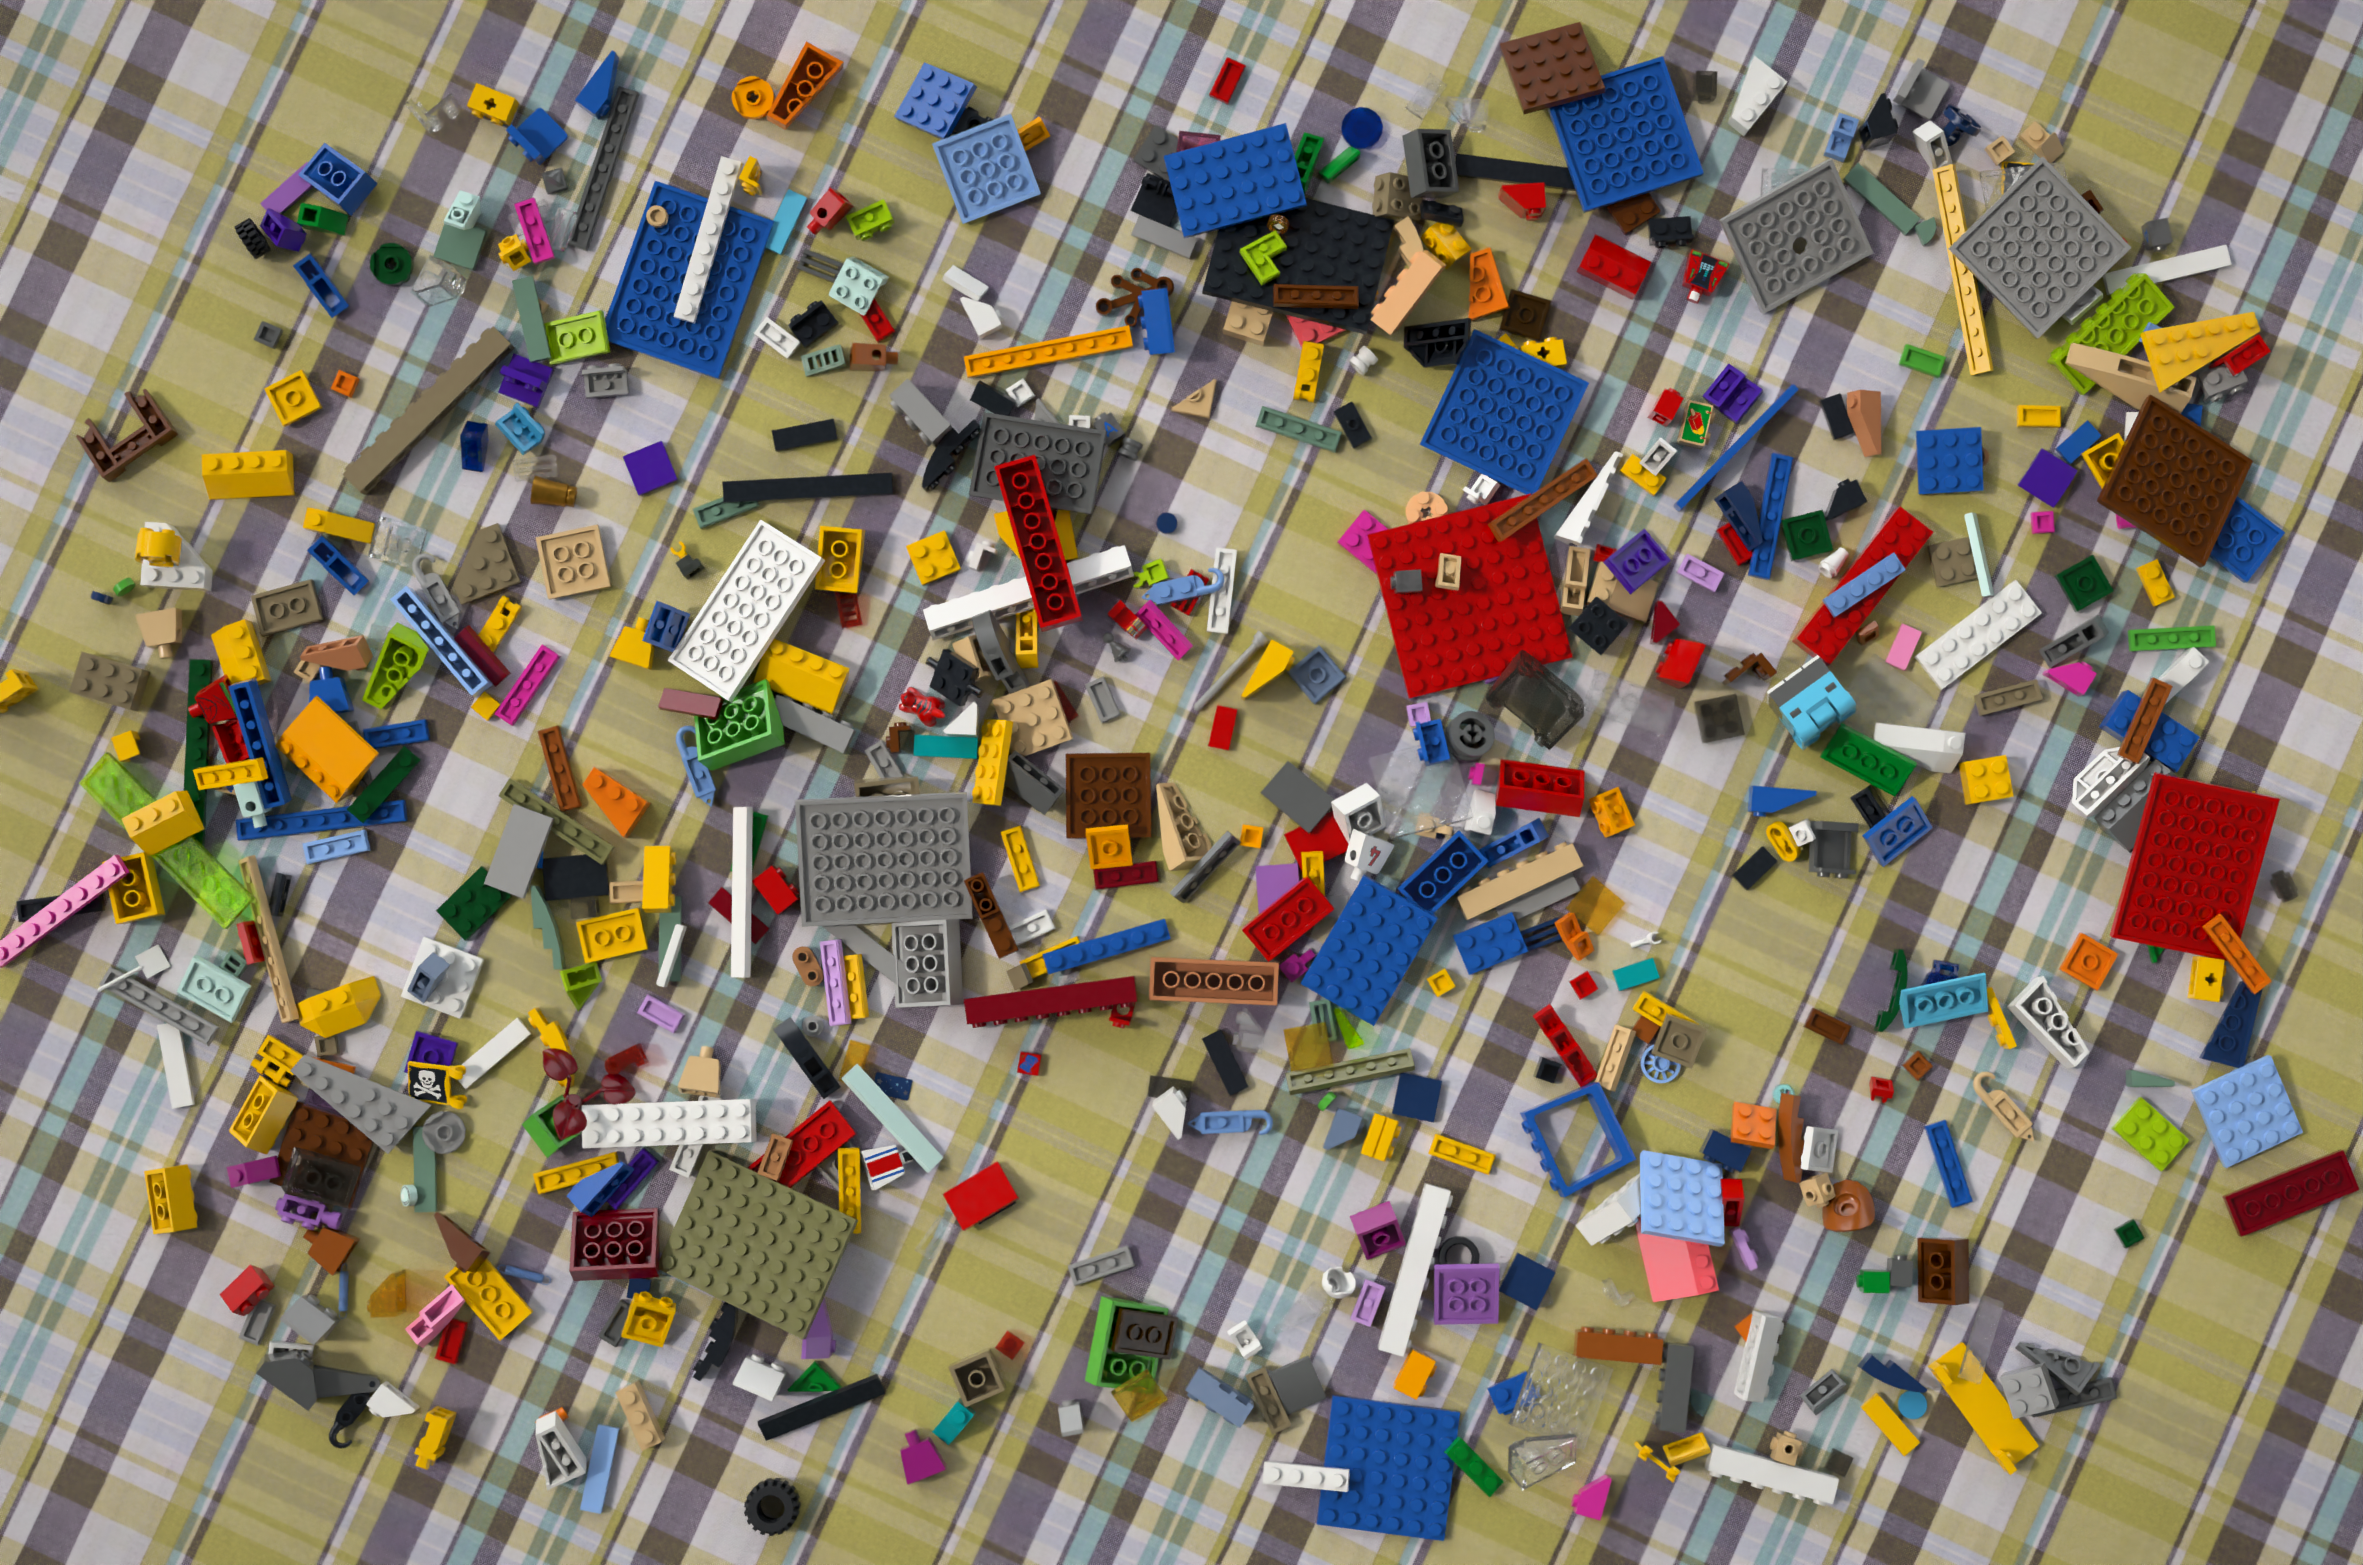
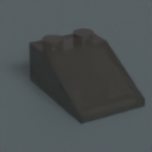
M294 1147L281 1188L288 1195L348 1208L361 1167L321 1153Z

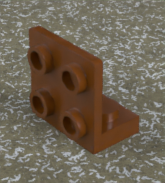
M1752 653L1740 662L1742 664L1740 668L1736 666L1724 675L1726 679L1722 683L1724 686L1731 683L1751 666L1753 667L1752 673L1758 679L1762 678L1763 681L1774 676L1777 671L1762 653L1757 655Z

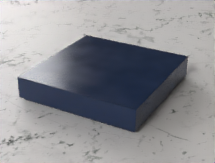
M1404 1072L1400 1073L1392 1114L1434 1123L1442 1081Z
M1517 1252L1499 1287V1292L1537 1311L1556 1272Z

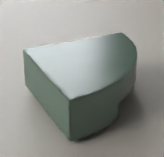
M1934 217L1914 226L1923 246L1935 234L1936 221Z

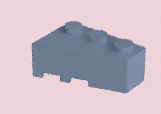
M1200 1366L1185 1387L1189 1398L1196 1402L1200 1400L1206 1404L1205 1407L1215 1414L1216 1412L1223 1416L1224 1420L1232 1425L1235 1424L1239 1428H1241L1254 1407V1402L1251 1398Z

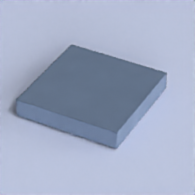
M1320 645L1287 672L1314 705L1347 678Z

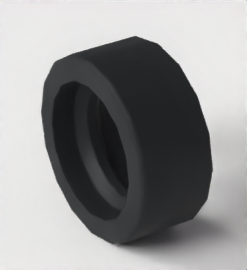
M1455 1236L1449 1238L1442 1244L1439 1250L1438 1259L1440 1265L1448 1264L1446 1259L1447 1252L1452 1246L1457 1244L1464 1245L1470 1250L1472 1255L1470 1264H1479L1480 1254L1478 1248L1471 1240L1465 1237Z

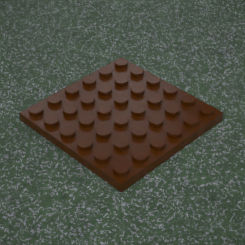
M2149 395L2142 404L2096 502L2201 568L2205 566L2253 460L2157 398Z

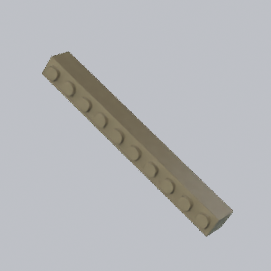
M494 326L491 329L487 328L480 335L481 338L476 343L470 344L465 350L466 353L461 358H456L451 363V368L446 373H441L431 388L427 387L420 394L421 397L416 402L410 403L405 409L406 412L401 417L395 418L390 424L391 427L386 432H381L375 438L376 442L371 447L368 446L363 449L360 457L346 466V471L342 475L359 492L366 495L515 348Z

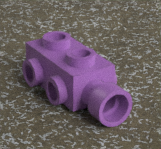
M291 1192L290 1195L284 1194L283 1199H278L275 1207L282 1222L288 1224L298 1222L302 1224L301 1227L309 1230H314V1228L321 1229L323 1224L337 1230L343 1216L340 1212H328L327 1206L323 1205V1200L311 1198V1201L305 1200L302 1194ZM297 1207V1212L292 1214L291 1209ZM313 1213H318L316 1219H311Z

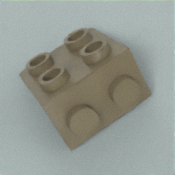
M1393 172L1375 176L1374 201L1372 204L1375 217L1395 216L1404 219L1409 216L1412 221L1421 220L1420 204L1423 198H1411L1408 176Z

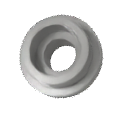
M809 1016L803 1021L802 1029L806 1035L816 1037L822 1033L824 1024L818 1016ZM811 1022L816 1023L817 1027L815 1030L809 1028Z

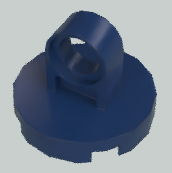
M1949 104L1943 111L1944 115L1950 120L1943 129L1948 146L1956 144L1965 132L1976 137L1982 130L1976 120L1968 114L1965 115L1959 112L1961 109L1952 104Z

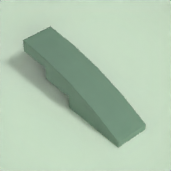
M531 886L533 928H542L543 948L552 949L554 970L566 969L563 944L550 905L546 901L540 887Z

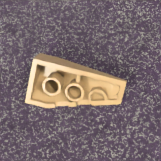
M1158 783L1156 789L1163 853L1169 871L1187 870L1194 867L1212 846L1206 833L1202 834L1196 825L1198 823L1196 817L1192 818L1186 809L1187 803L1175 783Z

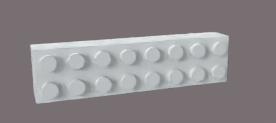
M756 1099L582 1105V1111L587 1119V1126L582 1131V1148L757 1142Z

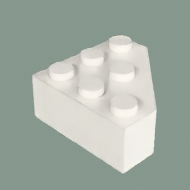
M145 522L144 528H151L155 532H162V529L175 531V535L182 538L178 566L175 563L173 567L151 566L149 561L143 560L140 585L148 588L211 591L213 570L179 534V531L167 523Z
M1640 1173L1626 1182V1185L1617 1192L1612 1193L1602 1201V1204L1587 1213L1576 1224L1578 1230L1591 1246L1597 1242L1604 1243L1611 1237L1612 1233L1616 1236L1625 1229L1624 1226L1631 1227L1639 1220L1637 1217L1641 1216Z

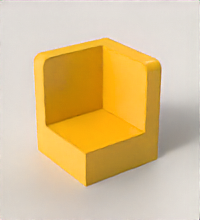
M130 730L111 738L120 762H129L130 758L140 755L136 742L140 740L137 731Z

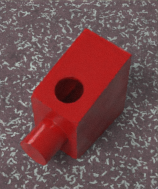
M830 187L810 211V215L814 219L808 224L807 228L815 235L823 227L831 230L854 205L839 191Z

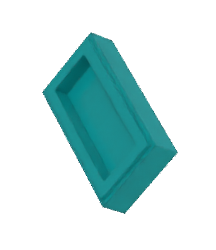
M1653 958L1612 971L1618 991L1660 978Z

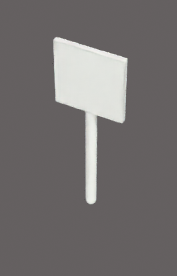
M156 945L135 956L140 965L139 967L99 987L97 990L101 992L140 970H143L148 979L171 966L160 946Z

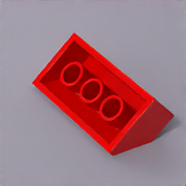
M1501 759L1496 788V806L1580 817L1584 802L1585 771Z

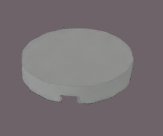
M440 1111L432 1114L425 1121L422 1128V1137L425 1145L430 1150L439 1154H448L456 1151L462 1145L466 1133L463 1121L456 1114L449 1111Z

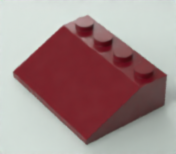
M658 1208L600 1210L593 1217L580 1211L573 1212L569 1272L573 1281L659 1277L660 1241Z

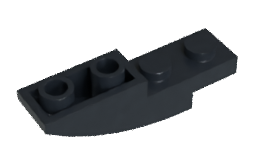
M974 419L960 433L952 428L937 445L923 476L922 488L925 492L929 489L931 491L940 484V478L944 475H950L955 470L954 465L956 461L952 456L960 454L968 440L973 441L978 437L981 427Z
M791 1017L773 1029L823 1099L841 1087Z
M727 1302L720 1309L723 1312L720 1318H715L709 1327L712 1330L709 1336L716 1341H710L704 1351L707 1353L704 1360L699 1359L693 1368L696 1371L693 1378L698 1381L705 1377L712 1364L718 1368L723 1364L733 1343L738 1322V1308Z

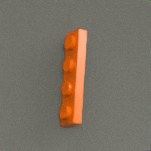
M2218 914L2202 926L2253 994H2256L2272 982L2221 914Z

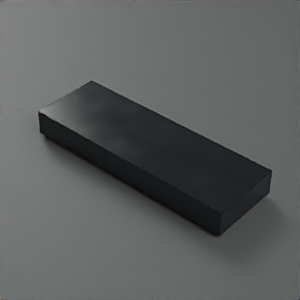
M834 419L772 430L776 452L838 440Z
M1221 1029L1202 1038L1229 1096L1249 1087Z

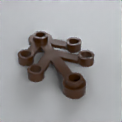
M1134 268L1131 271L1132 280L1135 282L1143 281L1152 286L1143 289L1124 280L1121 275H1114L1111 278V285L1117 289L1127 290L1131 294L1111 301L1107 298H1101L1096 302V311L1101 316H1107L1112 312V309L1135 302L1130 313L1125 317V325L1133 328L1137 324V317L1142 309L1139 308L1138 296L1142 295L1141 291L1159 289L1162 284H1165L1168 287L1169 297L1174 291V283L1170 278L1163 276L1156 279L1143 273L1140 268ZM1138 271L1141 273V276L1135 278L1133 273ZM1119 278L1121 283L1115 285L1113 283L1114 279ZM1102 305H1107L1108 310L1102 311L1100 307ZM1132 317L1135 319V322L1128 324L1127 319Z

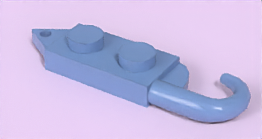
M1209 568L1208 572L1215 573L1218 576V581L1208 586H1204L1201 578L1195 575L1155 583L1142 596V599L1151 600L1159 606L1215 593L1223 587L1224 575L1219 569Z
M690 725L684 726L678 730L675 737L681 759L696 798L702 799L712 807L717 788L710 770L698 761L697 747H687L685 744L684 734L691 731L696 735L695 727Z
M1264 1110L1200 1112L1199 1116L1187 1124L1201 1131V1134L1234 1133L1247 1131L1251 1126L1252 1119L1263 1118L1266 1120L1267 1126L1259 1132V1135H1265L1272 1129L1273 1119Z

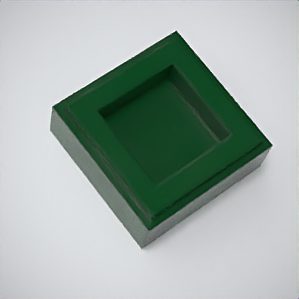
M2134 1219L2114 1229L2124 1248H2128L2144 1239Z

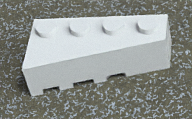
M2044 976L2034 978L2006 1007L2066 1069L2076 1067L2089 1053L2077 1030L2069 1022L2068 1015L2057 1002L2054 992H2051Z

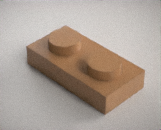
M772 1133L757 1174L779 1181L793 1140Z

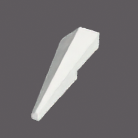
M1616 451L1613 453L1553 538L1567 545L1573 543L1579 546L1581 544L1583 536L1589 528L1591 520L1623 456L1622 453Z

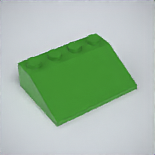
M767 679L741 688L732 703L719 696L724 701L718 720L694 716L698 761L711 771L785 744L783 725Z
M1101 1296L1085 1381L1099 1387L1152 1393L1159 1358L1111 1351L1119 1308L1168 1315L1169 1309Z

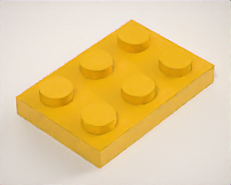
M640 908L576 922L585 963L649 949Z

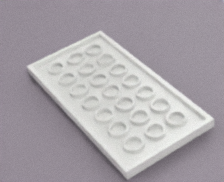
M760 520L668 661L732 703L825 560Z

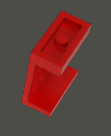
M2258 334L2208 367L2212 369L2225 364L2231 374L2235 376L2270 353L2271 350L2260 334Z

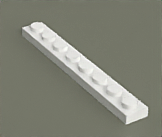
M723 156L720 158L674 313V318L694 324L696 322L741 171L742 162Z

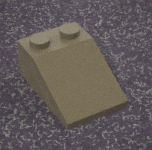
M918 776L855 780L854 782L856 797L920 794Z

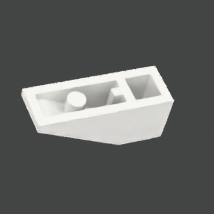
M2195 647L2186 649L2158 678V680L2173 686L2166 703L2209 663Z

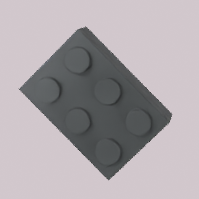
M1416 129L1403 135L1411 198H1446L1459 192L1451 130Z

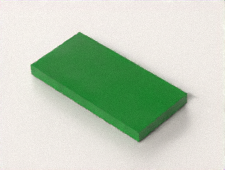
M1843 723L1839 725L1820 755V758L1894 797L1917 765V762Z

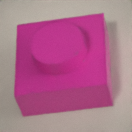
M1475 763L1474 767H1470L1468 779H1471V785H1481L1485 764Z

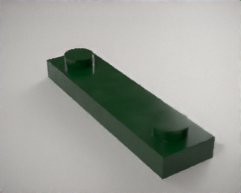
M404 746L347 810L364 824L421 760Z

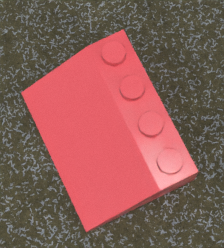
M1637 1217L1639 1220L1635 1223V1228L1653 1302L1719 1291L1709 1245L1642 1234L1641 1217Z

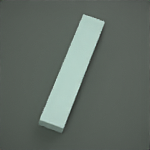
M858 1064L841 1078L927 1173L943 1159L942 1155Z

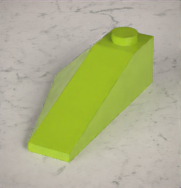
M397 622L388 632L362 701L382 709L422 667L429 649L417 631Z

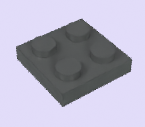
M1155 124L1133 159V162L1159 178L1170 182L1164 156L1191 149V146Z

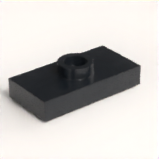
M1353 402L1333 411L1353 449L1372 439Z

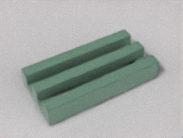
M1328 999L1309 1002L1316 1044L1337 1041L1331 1002ZM1322 1004L1327 1005L1332 1037L1329 1038ZM1315 1005H1318L1324 1039H1320Z

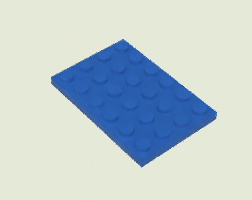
M1286 123L1164 156L1184 239L1307 206Z
M1363 875L1300 984L1374 1026L1438 917L1368 876Z

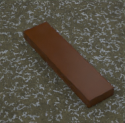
M1274 284L1273 307L1358 309V286Z

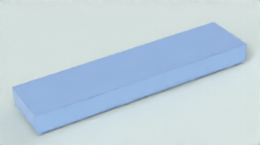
M602 1424L597 1426L580 1510L601 1514L603 1511L620 1428Z

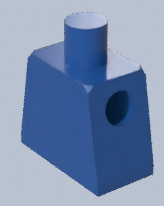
M332 667L319 668L320 680L310 681L309 703L314 697L318 696L336 714L354 711L345 679L341 677L333 678Z

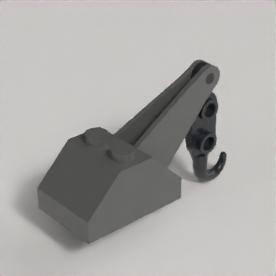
M298 1350L265 1354L257 1364L256 1374L307 1411L314 1405L317 1398L351 1394L337 1411L334 1425L329 1432V1441L334 1447L339 1449L348 1447L352 1440L340 1443L337 1441L336 1436L340 1430L353 1424L366 1408V1404L370 1400V1392L376 1391L380 1386L378 1376L314 1365V1362L311 1361L313 1359L312 1356L305 1351L300 1353Z

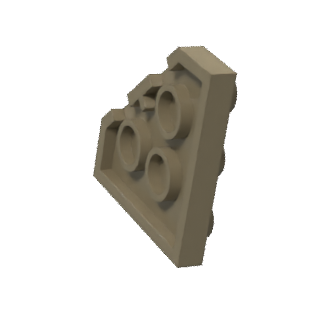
M499 523L477 531L453 584L461 605L522 583Z

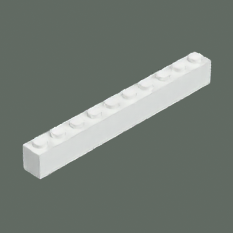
M1125 545L1112 547L1110 550L1093 553L1089 557L1075 559L1067 563L1076 595L1134 576ZM1026 577L1012 579L1005 584L991 586L989 589L980 592H972L961 598H953L939 605H931L929 608L923 609L934 641L974 628L972 617L985 611L991 610L996 620L1034 609V604Z

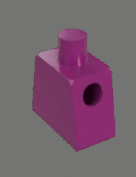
M917 1429L905 1433L908 1445L902 1447L900 1453L907 1485L946 1470V1462L930 1437L920 1440Z

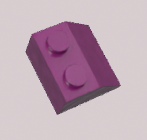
M1390 1201L1350 1216L1366 1260L1406 1245Z

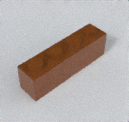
M1581 1326V1330L1575 1329L1573 1355L1578 1358L1661 1365L1664 1339L1658 1337V1333L1645 1332V1335H1637V1331L1624 1330L1623 1334L1615 1333V1329L1611 1328L1594 1331V1327Z

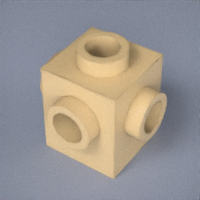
M1827 1172L1811 1176L1799 1183L1807 1207L1816 1205L1817 1208L1824 1207L1829 1204V1200L1836 1197L1834 1187Z
M1784 1431V1434L1777 1432L1776 1437L1773 1436L1770 1449H1772L1770 1457L1775 1461L1795 1466L1797 1457L1800 1458L1802 1455V1441L1796 1438L1797 1434Z

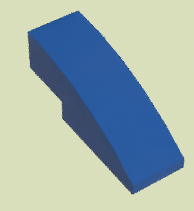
M312 253L293 265L331 318L349 306Z
M323 534L307 549L354 596L369 582L364 574Z

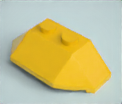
M375 976L342 985L297 1003L296 1008L300 1026L324 1038H328L366 1024L381 998Z

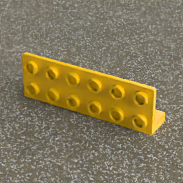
M1963 1342L1958 1343L1928 1365V1368L2002 1469L2010 1475L2017 1471L2014 1465L2037 1449L2039 1445L2019 1418L2013 1419L2009 1404Z

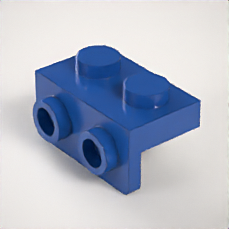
M1441 719L1424 723L1415 722L1416 728L1413 729L1415 741L1420 740L1421 748L1417 749L1420 761H1425L1426 766L1451 761Z

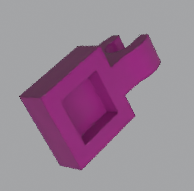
M1311 949L1307 950L1300 957L1294 953L1280 964L1279 968L1292 983L1308 970L1304 964L1312 959L1315 953Z

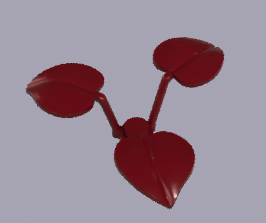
M556 1048L545 1049L542 1052L543 1068L546 1074L556 1081H563L567 1078L566 1089L563 1094L565 1099L557 1104L553 1111L554 1126L560 1140L577 1135L586 1128V1116L579 1108L598 1094L604 1092L605 1101L613 1105L625 1104L632 1100L636 1094L634 1087L624 1076L617 1073H609L601 1080L603 1088L598 1089L581 1100L578 1095L569 1094L572 1080L570 1075L575 1074L578 1070L574 1057L568 1052Z

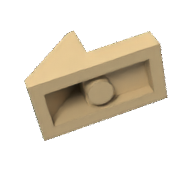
M2036 121L2018 137L2039 158L2044 157L2050 164L2064 151L2057 134L2053 132L2050 135Z
M1440 553L1438 575L1435 582L1436 587L1459 590L1461 556Z

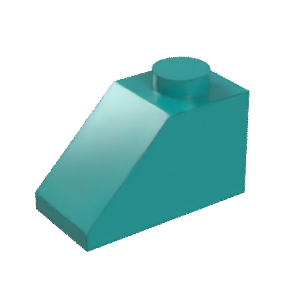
M959 1398L932 1432L949 1445L972 1419L976 1411L970 1406L965 1407L963 1401Z

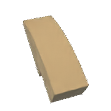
M1409 216L1394 225L1393 230L1403 244L1399 247L1398 252L1407 266L1410 267L1412 264L1409 261L1414 254L1424 250L1416 228Z
M1569 546L1561 596V614L1579 616L1583 611L1590 549Z

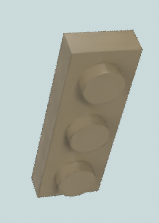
M2035 679L1974 695L1979 716L2039 701L2042 700L2038 681Z
M1265 1366L1246 1374V1379L1272 1435L1292 1426Z

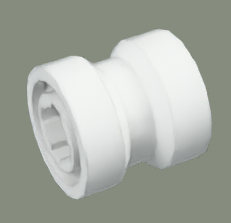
M1363 346L1359 350V354L1353 356L1349 363L1358 373L1364 376L1368 371V367L1374 365L1378 358L1371 350Z

